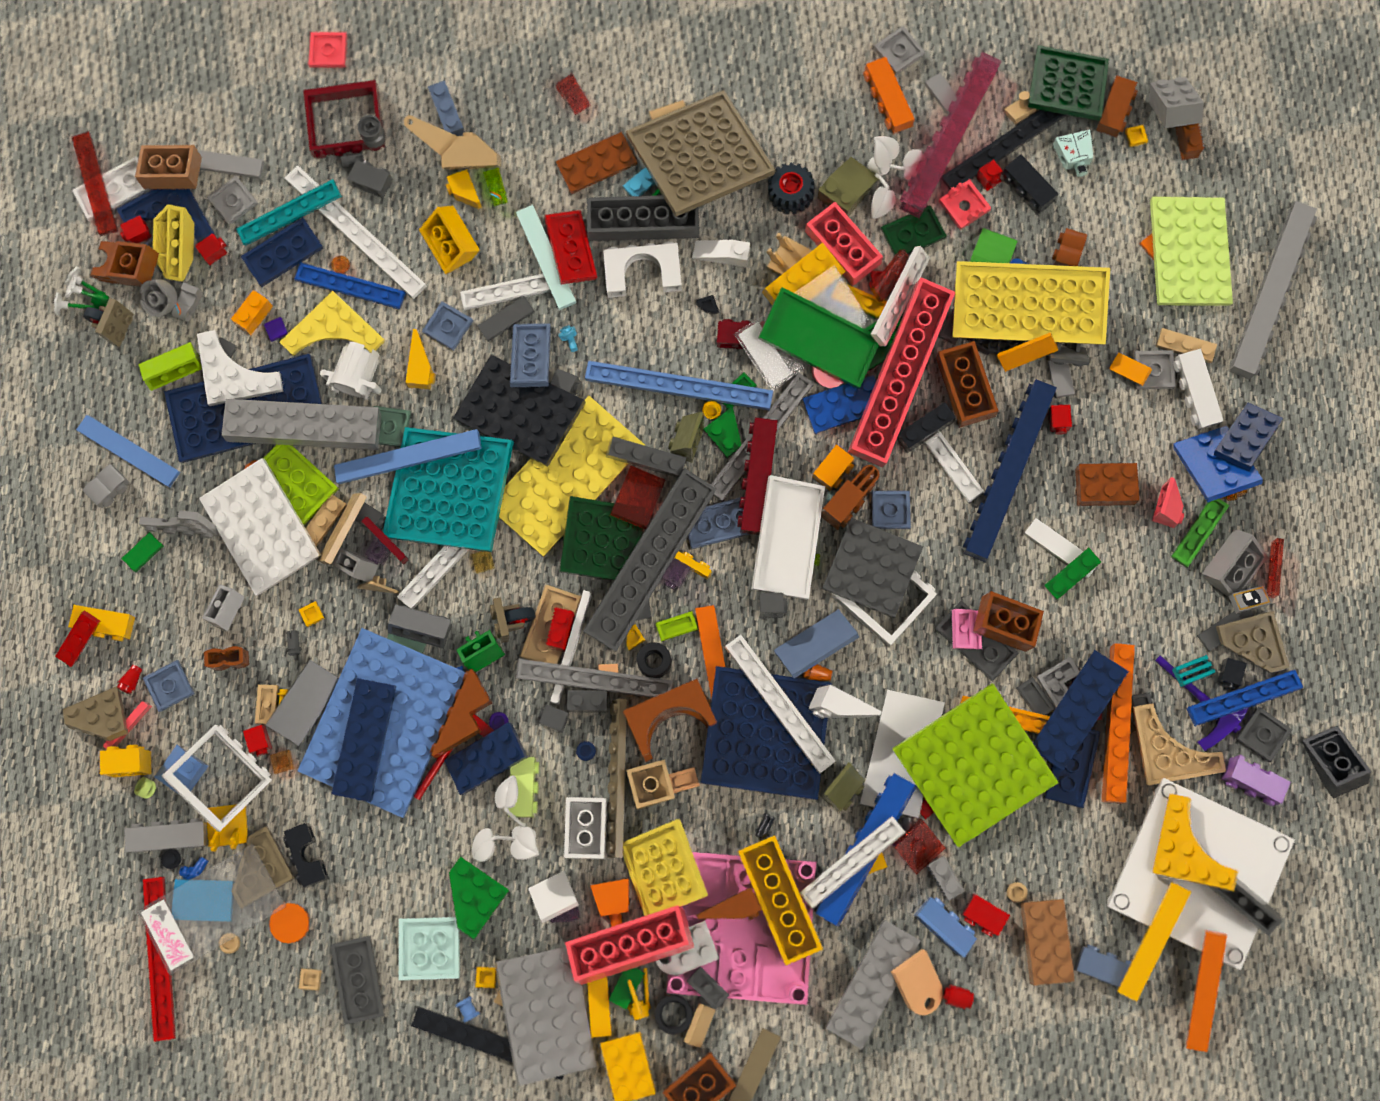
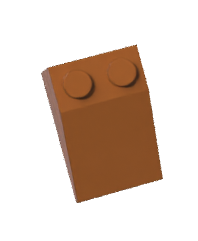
M749 887L698 913L697 917L698 919H745L748 917L749 920H752L760 915L759 911L762 909L752 888Z

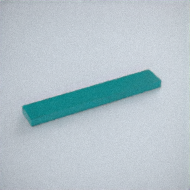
M332 179L242 225L236 230L243 245H249L341 198V192L335 180Z

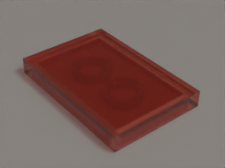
M630 466L610 515L646 529L666 480Z

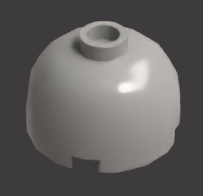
M154 279L146 281L139 290V294L142 297L140 304L150 316H165L172 311L177 303L178 297L175 288L165 280Z

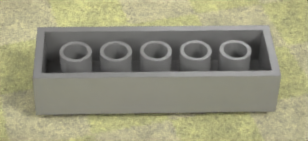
M883 920L825 1028L863 1049L897 985L891 971L913 956L920 940Z

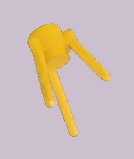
M646 967L643 968L645 973L643 977L645 1003L643 1000L638 1001L632 981L628 980L629 989L634 1001L632 1006L631 1004L629 1005L628 1010L629 1014L633 1015L634 1020L649 1016L648 1010L651 1009Z

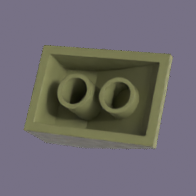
M850 157L819 188L817 198L828 206L836 202L849 217L879 179L875 177V173Z
M697 412L682 417L681 422H677L674 430L677 434L675 439H671L668 447L670 453L686 457V461L693 462L704 431V413Z
M848 762L821 798L838 812L842 809L846 811L853 803L850 800L854 794L858 796L865 786L862 783L865 780L854 766Z

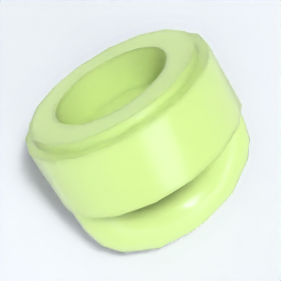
M142 777L136 783L134 793L139 797L148 799L154 794L156 784L151 779Z

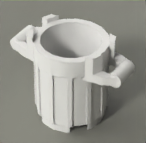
M356 342L347 343L343 347L334 372L323 369L320 375L327 380L326 386H329V384L332 386V391L336 393L340 391L368 400L370 392L379 394L382 391L375 382H371L379 363V353L375 350H372V353L364 349L365 345Z

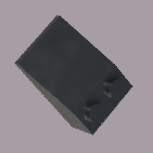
M1338 725L1302 741L1322 784L1333 799L1369 783L1372 771Z

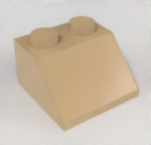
M665 760L626 770L637 810L675 798Z

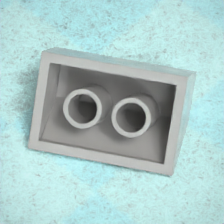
M1234 529L1205 568L1202 575L1209 584L1228 597L1232 593L1244 591L1268 556L1254 535Z

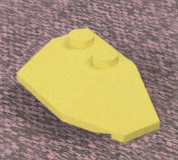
M166 205L153 219V249L159 253L157 265L163 272L164 278L181 282L184 281L193 262L194 222L185 207Z

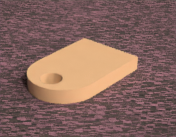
M921 949L892 970L891 973L907 1007L918 1015H928L939 1007L943 997V987L927 952ZM930 998V1004L925 1007V1001Z

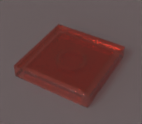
M922 819L917 821L904 835L892 844L893 848L916 875L946 849Z

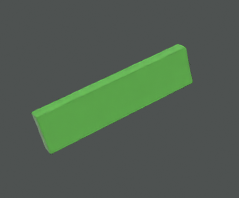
M1221 499L1208 502L1171 558L1188 568L1230 505Z

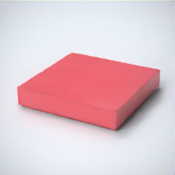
M311 32L309 67L345 68L347 33Z

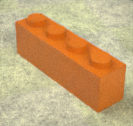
M885 56L867 63L865 72H863L866 82H870L871 94L879 102L877 104L879 112L885 115L887 129H891L892 133L895 134L913 127L915 118L887 57Z

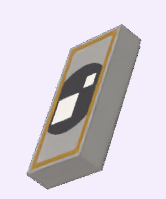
M1264 586L1232 593L1228 596L1236 614L1271 604Z

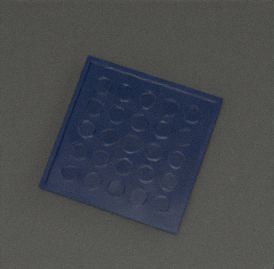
M716 666L710 708L717 724L710 727L708 725L700 784L818 800L821 773H818L743 671ZM771 674L823 745H825L828 718H818L808 708L817 688L832 685V683Z

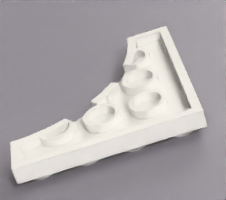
M216 330L197 334L207 404L209 406L224 404L226 399L244 400L284 392L280 372H256L238 365L223 350Z

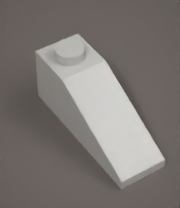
M737 240L695 241L692 259L747 267L750 243Z

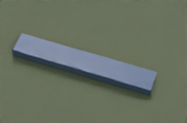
M89 415L85 416L76 429L169 488L180 474L175 468Z

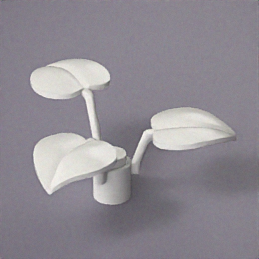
M887 136L874 137V157L868 163V169L876 173L875 177L885 186V188L879 187L874 193L871 205V218L873 219L887 214L895 204V193L889 190L888 184L881 175L887 174L890 168L903 170L904 179L914 180L920 175L926 162V156L923 152L913 149L905 155L903 159L904 166L892 165V160L899 154V144L895 139Z
M515 775L508 777L499 785L495 793V803L498 808H504V811L519 826L513 829L512 837L493 836L492 830L489 828L481 830L476 835L472 845L473 859L479 862L490 859L495 850L494 840L497 839L513 840L510 850L512 856L516 859L525 860L539 855L536 845V832L530 827H525L526 824L509 811V808L515 806L518 798V784Z

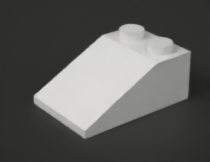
M832 685L817 688L808 708L813 711L814 716L824 719V717L867 718L880 715L882 712Z

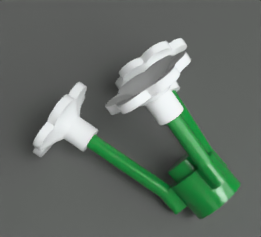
M76 266L69 273L68 279L65 282L67 286L65 297L68 298L73 292L77 294L82 293L91 297L90 303L94 305L62 301L61 294L57 292L54 300V313L59 316L61 308L68 309L69 307L82 309L87 307L99 309L100 306L106 307L110 296L79 277L78 275L81 270ZM76 283L78 285H83L95 293L92 294L88 291L83 290L82 287L77 286Z

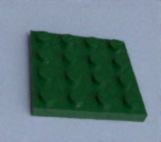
M1037 45L1027 107L1100 121L1103 111L1109 58Z
M570 496L559 572L614 581L642 536L645 508Z

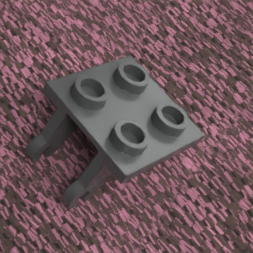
M1056 343L1058 351L1049 354L1050 361H1053L1055 364L1070 363L1078 367L1083 365L1089 366L1087 350L1085 347H1080L1081 344L1075 343L1074 348L1061 347L1062 343Z

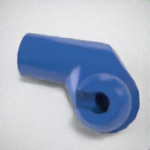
M200 856L195 866L189 868L186 866L181 867L179 875L187 880L199 877L209 861Z

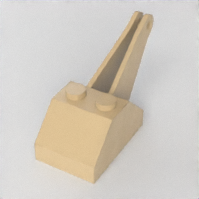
M412 115L405 117L404 125L441 155L442 168L455 170L501 167V156L474 132L463 133V136H456Z

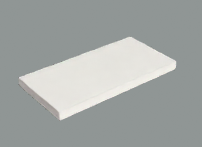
M773 475L768 476L752 590L783 593L784 596L809 599L825 486Z
M887 690L865 787L862 793L861 805L874 808L876 806L874 801L877 795L883 793L886 788L884 783L888 776H892L893 773L915 784L892 748L941 717L944 712L945 702ZM918 787L915 789L902 815L919 819L924 796Z

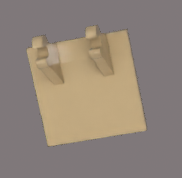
M777 233L776 238L779 240L780 246L775 252H772L771 248L767 250V254L771 259L767 268L782 275L812 250L786 236L782 237L781 233Z

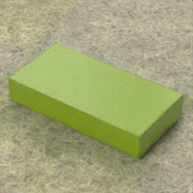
M692 611L656 623L661 642L698 630Z

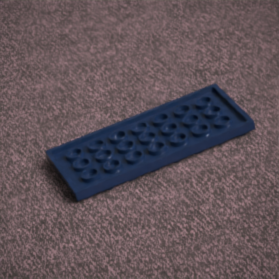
M310 353L249 369L263 373L280 372L284 392L244 400L322 404ZM204 381L164 391L180 463L257 444L226 442L222 437L225 403L214 406L207 404Z

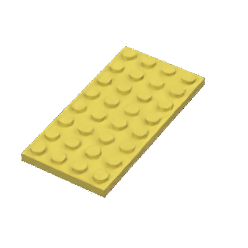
M957 261L952 338L1030 341L1051 332L1056 343L1105 345L1110 268Z
M590 396L585 399V405L549 466L547 467L530 458L506 484L499 518L543 557L564 536L569 497L596 500L628 465V463L606 457L610 439L617 437L645 446L643 442Z

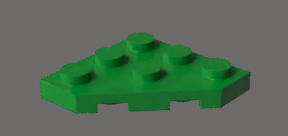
M460 856L449 871L457 929L472 940H475L503 901L509 889Z

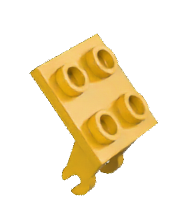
M237 804L210 807L208 809L221 821ZM246 806L220 832H217L207 822L208 847L211 852L217 851L219 846L230 845L231 849H236L238 844L247 843Z

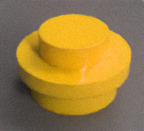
M707 401L703 405L702 411L708 419H715L721 413V406L716 401Z

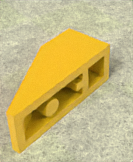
M413 329L406 384L408 388L431 390V384H435V373H433L417 329Z

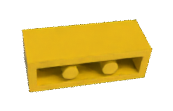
M73 605L69 628L72 629L80 614L85 610L101 621L93 633L94 637L104 639L106 635L112 636L111 640L123 642L124 639L130 640L135 621L134 616Z

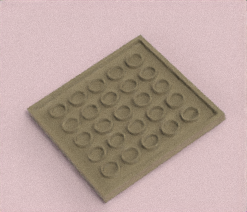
M724 90L626 131V136L675 216H679L775 174L773 165Z

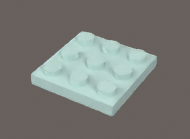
M456 917L399 919V980L460 978V931L457 929Z

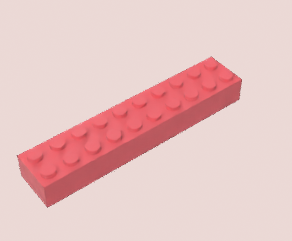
M922 277L917 281L847 453L880 467L887 464L955 295L954 291Z

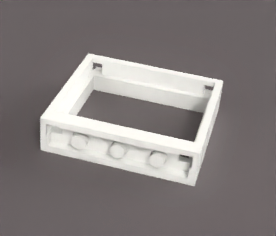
M914 571L910 581L923 591L927 597L892 635L854 602L833 593L831 597L890 648L935 598L937 593L934 592L935 588L931 584H925L920 579L921 576Z
M215 724L161 777L217 832H220L272 779L269 777L271 774L263 766L260 768L255 764L257 760L250 753L246 755L241 750L243 746L236 739L232 741L227 736L229 732L221 725L218 727ZM213 734L261 780L221 821L173 775Z

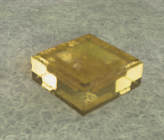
M483 551L472 554L476 573L495 569L491 552Z

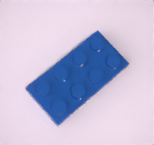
M874 375L864 378L859 389L849 384H844L804 397L803 403L814 434L861 419L876 383Z

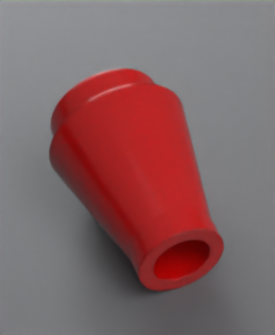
M132 664L130 669L117 682L119 683L117 688L131 695L132 691L136 689L142 669Z

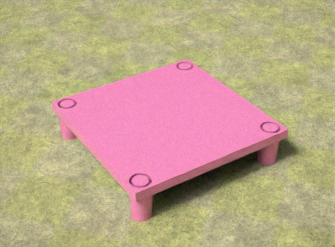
M692 852L708 896L680 907L685 910L689 927L702 921L706 922L719 956L718 960L701 967L729 994L728 998L807 1005L810 955L785 965L763 910L759 911L760 915L752 920H749L748 917L745 919H698L697 917L698 913L749 887L752 888L756 896L741 857ZM786 860L797 889L801 892L815 880L816 862ZM801 896L802 901L810 917V920L812 922L813 909H811V907L808 905L805 899ZM698 968L680 975L668 974L666 993L701 996L687 982Z

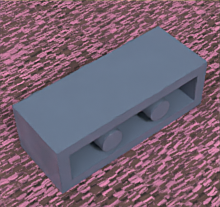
M445 80L428 86L444 130L456 136H463L465 131Z
M1088 945L1087 948L1081 947L1073 970L1119 988L1132 961L1126 960L1125 963L1118 960L1119 956L1109 952L1106 955L1099 953V948Z

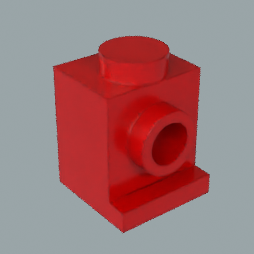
M992 160L979 169L976 178L988 192L1002 182L1000 177L1003 170L995 160Z

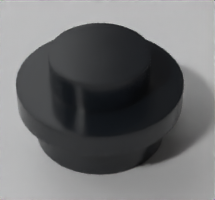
M166 850L161 856V863L167 869H175L181 863V855L177 850Z

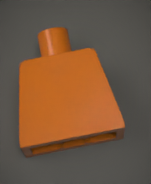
M629 879L591 885L600 916L609 915L611 927L623 924L621 913L629 912Z

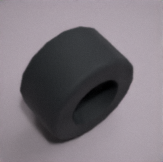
M651 642L645 644L637 654L638 668L646 677L661 678L671 668L672 659L670 652L661 643ZM652 653H657L662 658V663L656 668H651L647 664V657Z

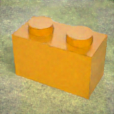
M253 290L231 320L237 327L252 335L273 306L268 299Z
M836 444L815 470L812 478L825 486L829 491L833 487L837 489L843 481L841 477L845 473L849 474L854 468V457Z

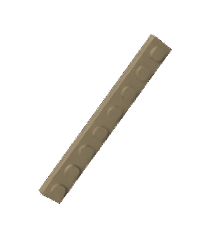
M627 699L612 700L610 706L612 723L609 727L611 734V743L609 744L611 762L608 766L610 773V782L608 783L610 800L607 805V812L609 813L607 833H609L606 844L608 858H623L626 717L623 711L627 709Z

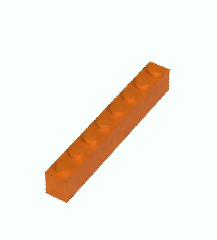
M1114 643L1110 646V660L1129 672L1107 704L1102 802L1126 803L1135 645Z

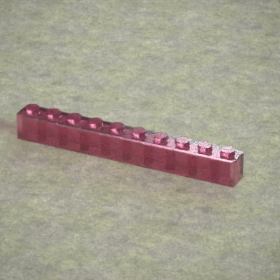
M984 52L981 53L979 58L975 57L971 65L973 68L972 72H967L963 80L965 82L964 87H959L955 95L958 97L956 102H951L947 110L950 112L948 117H943L939 125L942 127L940 132L936 130L931 140L934 142L932 147L928 145L923 155L926 157L924 162L920 160L915 170L918 172L916 177H911L907 185L910 187L908 192L904 191L899 200L902 202L901 210L920 219L1002 62L1001 60Z

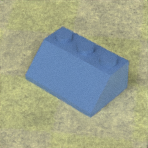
M929 897L914 916L957 956L964 958L977 940L973 936L975 932L968 925L962 926L958 922L960 918L952 911L948 913L943 908L945 904L937 897L935 899Z

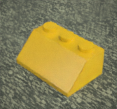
M454 206L437 207L419 229L445 274L468 263L480 251Z

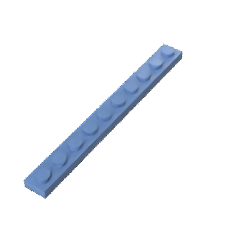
M588 361L585 381L707 401L712 400L769 411L773 397V390Z

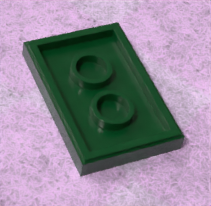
M931 205L880 228L896 260L910 255L915 246L926 248L947 238Z

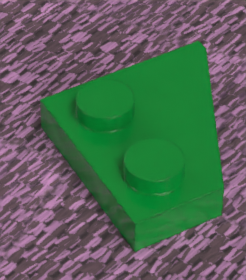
M732 407L704 428V432L727 459L742 445Z

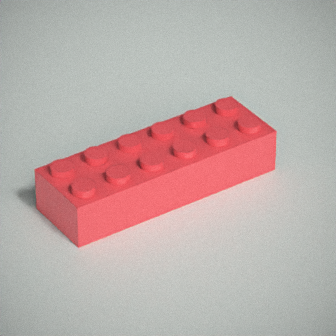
M679 905L565 942L574 982L581 985L694 949L685 910Z

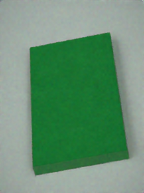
M783 287L780 288L757 338L856 389L861 387L879 346L871 336L870 331Z

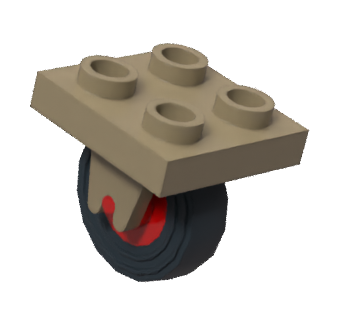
M110 298L106 307L100 306L99 309L87 307L83 317L92 323L91 327L96 329L95 332L112 345L120 347L125 339L126 331L132 323L134 314L117 300Z
M501 597L494 598L493 605H490L491 618L496 620V624H494L496 639L500 638L501 643L509 642V632L523 629L525 623L536 618L532 607L520 608L519 604L503 607Z

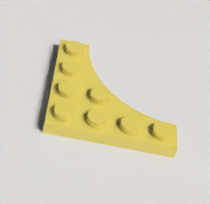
M332 291L280 341V344L294 356L305 347L314 344V342L325 339H342L365 345L364 348L372 353V350L376 351L385 340Z

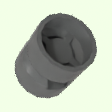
M366 115L359 120L357 129L364 144L370 148L380 147L386 140V134L380 120L373 115Z

